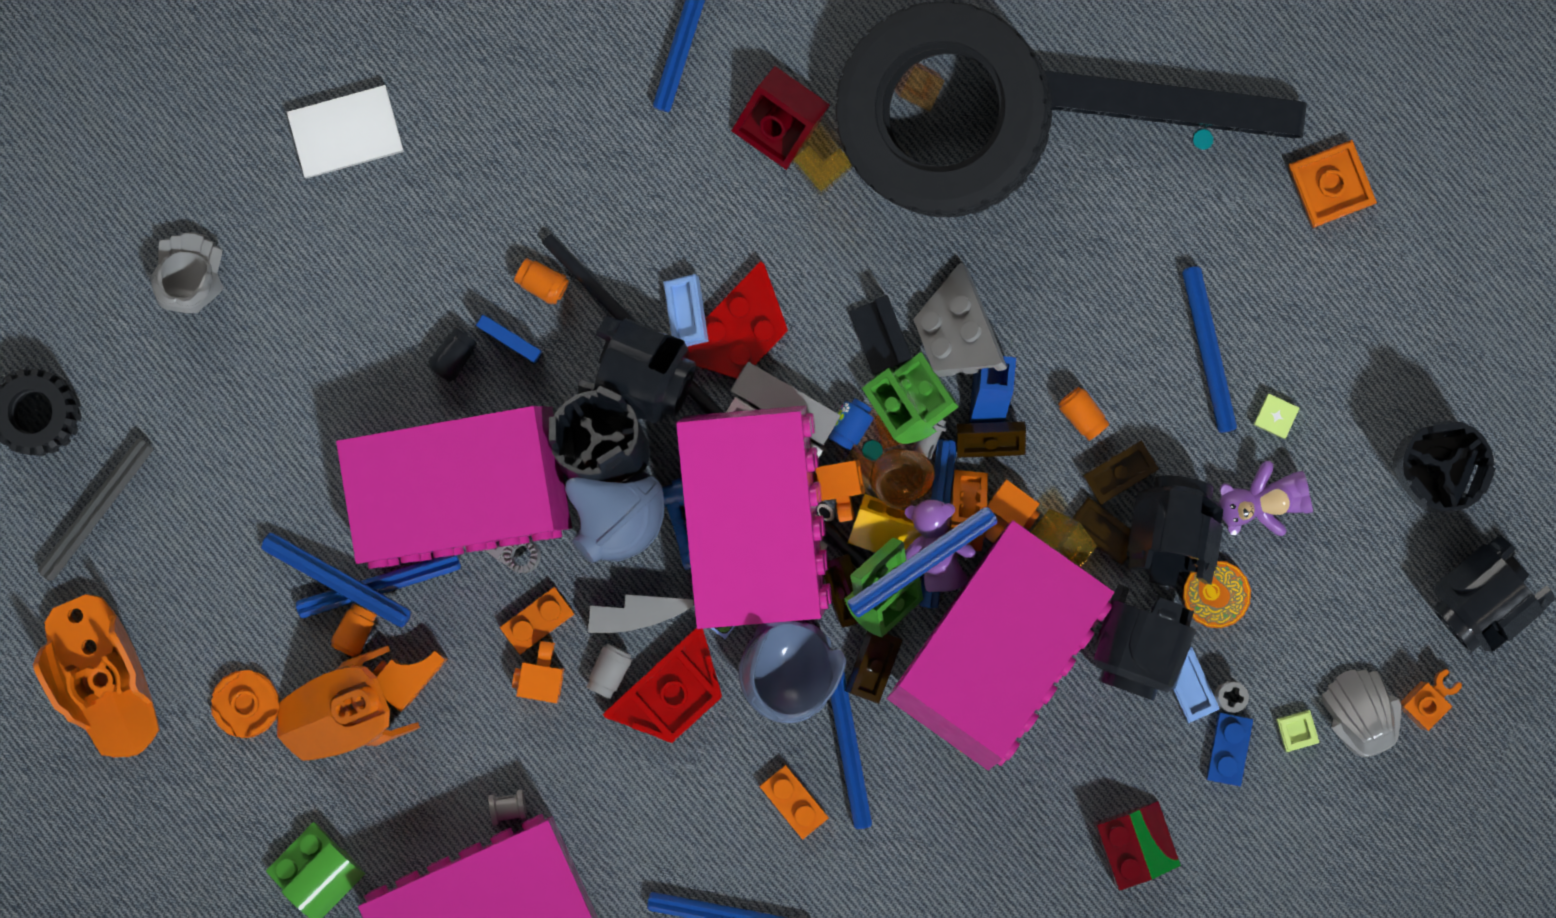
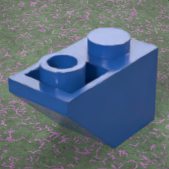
M1003 356L1007 369L1003 371H997L992 367L979 369L978 373L973 374L969 423L1005 422L1014 390L1016 357Z

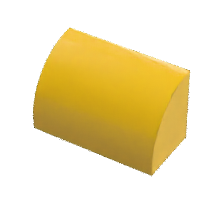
M864 494L848 543L876 553L890 539L895 538L904 542L906 550L921 534L914 527L913 520L906 517L905 507Z

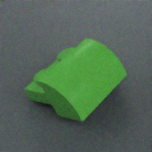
M922 352L895 372L888 368L862 387V390L893 439L902 444L915 443L937 432L934 425L959 407L942 379L933 372L929 359Z
M895 538L890 539L850 575L853 591L845 598L846 605L854 619L864 629L879 637H883L923 600L920 577H918L861 617H856L848 606L847 602L849 599L906 561L904 542Z
M315 822L266 870L268 875L282 889V894L309 918H323L366 874L345 850L341 849L320 825Z

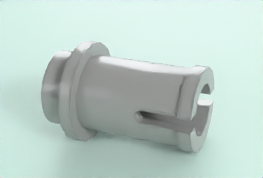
M941 420L935 424L934 427L937 432L921 441L915 442L911 451L932 459V454L942 431L946 432L947 430L944 428L946 421Z

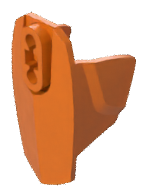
M85 594L54 607L44 622L47 643L39 649L33 663L34 672L55 710L65 716L68 722L87 731L101 755L131 757L140 754L154 740L160 728L142 666L123 624L104 598ZM76 608L81 610L83 614L80 622L72 617V612ZM87 640H93L96 643L97 648L95 652H89L86 649Z
M387 645L346 660L336 670L309 681L285 697L279 704L277 737L298 758L306 761L340 755L365 745L378 746L419 729L420 725L416 722L391 731L386 730L389 727L390 718L388 704L377 677L366 666H362L364 662L389 652V646Z

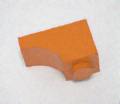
M954 470L951 504L954 505L955 512L950 517L951 522L948 532L984 507H987L988 473ZM985 532L968 543L975 551L982 550Z
M435 650L426 659L415 664L399 663L396 659H391L389 663L383 660L372 673L377 677L385 699L398 711L403 712L448 658L438 650Z

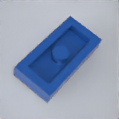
M1218 712L1206 780L1241 787L1253 719Z

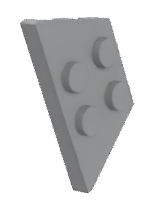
M960 263L913 319L932 370L939 377L954 376L957 373L974 374L978 373L979 369L992 367L997 371H1003L1007 369L984 307L968 268L963 263Z

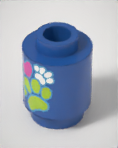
M854 398L852 403L845 400L837 413L840 415V418L828 439L850 451L853 445L857 446L872 423L874 417L869 414L872 408Z

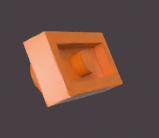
M553 587L499 628L519 655H521L575 615V613L556 587Z
M786 764L759 786L802 840L829 819L827 814Z

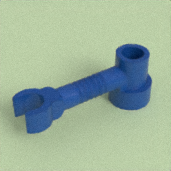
M681 477L672 480V484L662 487L664 508L667 507L682 564L684 569L688 570L691 569L687 527L681 510V506L684 505Z

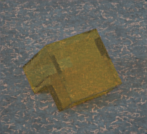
M810 145L793 159L795 167L820 196L853 169L847 156L840 148L824 162Z
M1052 509L1047 511L1031 532L1080 568L1097 547L1079 521Z

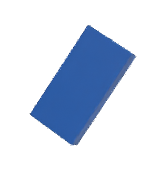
M484 314L476 324L479 329L534 364L538 362L543 354L541 350Z

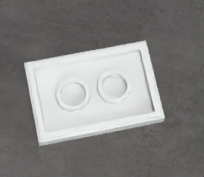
M386 85L287 112L303 174L306 179L404 152Z

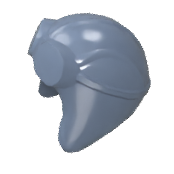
M638 473L627 483L603 482L579 477L569 479L566 482L565 491L569 500L576 508L581 522V528L572 540V543L588 562L595 563L599 560L621 561L631 558L647 549L657 537L664 517V496L661 483L651 474Z
M795 621L763 623L757 626L754 637L745 648L739 665L740 686L748 703L762 716L778 723H798L813 717L825 706L841 680L847 662L846 656L841 650L832 651L830 638L812 624Z

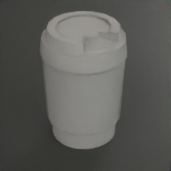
M607 643L600 650L586 687L611 699L631 665V654Z

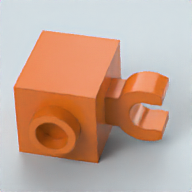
M860 459L816 468L814 482L820 481L822 501L836 499L839 522L854 520L855 512L851 496L865 493Z
M1007 479L1004 480L987 504V507L995 514L998 522L985 531L984 537L994 543L1012 520L1029 530L1040 515L1036 511L1040 503Z
M540 641L537 664L522 662L521 669L515 668L512 688L517 689L516 697L559 703L565 669L551 666L555 643Z
M1442 669L1435 675L1433 686L1428 682L1420 681L1401 701V710L1422 730L1429 731L1453 707L1444 697L1456 694L1462 687V684L1458 681L1450 688H1446L1443 685L1444 677L1449 674L1447 669Z

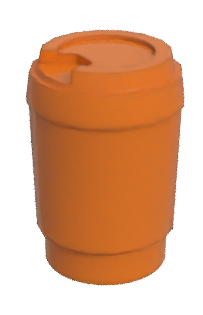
M528 258L523 261L514 278V282L521 285V288L551 305L557 304L558 300H561L569 284V280L564 274Z
M1075 388L1058 403L1061 413L1088 441L1099 435L1110 424L1106 420L1104 413L1084 388Z
M352 603L332 636L331 647L351 657L360 655L375 624L374 620L377 615Z

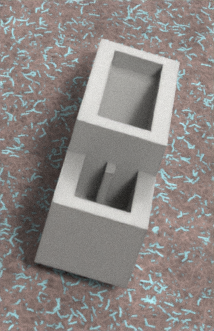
M749 362L745 364L730 389L732 393L759 409L807 405V412L813 413L815 420V434H812L810 439L821 445H824L840 418V415Z
M625 594L624 608L590 605L588 633H616L656 625L694 607V599Z

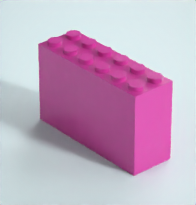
M807 405L684 416L676 422L697 629L821 619L826 609H829V604L832 603L830 583L824 584L823 577L826 570H828L827 550H821L820 540H822V536H825V523L823 515H817V506H819V502H822L820 481L814 482L813 474L816 468H818L817 447L811 448L810 437H812V434H815L814 414L808 413Z
M530 406L336 441L356 564L367 563L368 569L400 565L399 558L401 564L432 560L431 553H433L434 558L464 554L463 547H466L467 553L497 549L496 542L498 541L499 547L530 543L529 536H532V541L562 538V531L572 529L567 493L565 491L564 475L549 444V417L554 416L553 407Z
M1012 520L991 545L969 577L968 583L963 586L886 699L986 770H990L996 764L1002 766L1006 760H1010L1018 749L1020 743L1016 741L1017 737L1020 739L1025 732L1032 728L1039 715L1035 713V710L1039 711L1044 704L1046 705L1056 692L1058 687L1053 685V683H1058L1062 676L1065 677L1075 664L1076 659L1072 655L1076 656L1080 649H1084L1095 632L1090 628L1094 629L1098 622H1102L1111 610L1112 604L1108 601L1114 594V591Z
M543 814L524 821L521 824L523 829L513 833L512 828H508L493 835L490 838L491 844L482 847L481 843L478 842L458 852L460 858L451 861L449 856L431 863L427 866L428 872L421 876L417 870L402 876L395 881L397 886L388 890L385 884L369 891L363 896L365 901L358 906L363 918H598L553 816L545 819Z

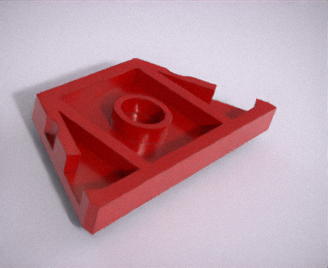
M762 261L705 318L709 342L688 346V359L695 361L697 367L737 379L745 364L749 362L756 366L788 332L765 264Z
M703 628L694 629L602 715L609 720L673 743L723 697Z

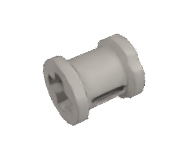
M1226 681L1218 685L1214 692L1219 708L1224 711L1239 712L1246 707L1249 701L1247 689L1238 682ZM1234 687L1235 694L1239 696L1238 702H1231L1230 706H1228V700L1223 698L1225 691L1231 692Z
M518 790L514 795L495 797L494 794L488 795L493 826L499 825V822L515 818H520L522 821L527 820L523 790Z

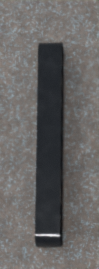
M1044 70L1048 79V85L1050 86L1051 110L1276 137L1303 138L1307 103L1302 101Z

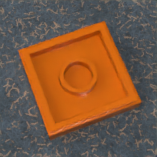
M1353 140L1287 165L1312 229L1377 203Z

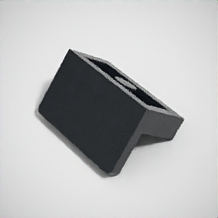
M888 295L879 297L874 302L850 311L851 320L873 374L885 371L888 368L898 366L912 359Z

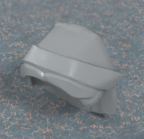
M186 232L182 235H173L170 239L159 240L158 265L150 276L152 290L158 305L163 309L181 313H199L224 288L217 274L223 252L222 248L215 246V242L205 239L204 235L196 232Z
M1354 669L1345 671L1337 676L1336 681L1328 685L1329 690L1322 694V702L1333 717L1331 727L1350 751L1360 757H1372L1393 747L1399 737L1401 699L1388 694L1384 681L1378 671L1368 672L1367 669L1361 671Z

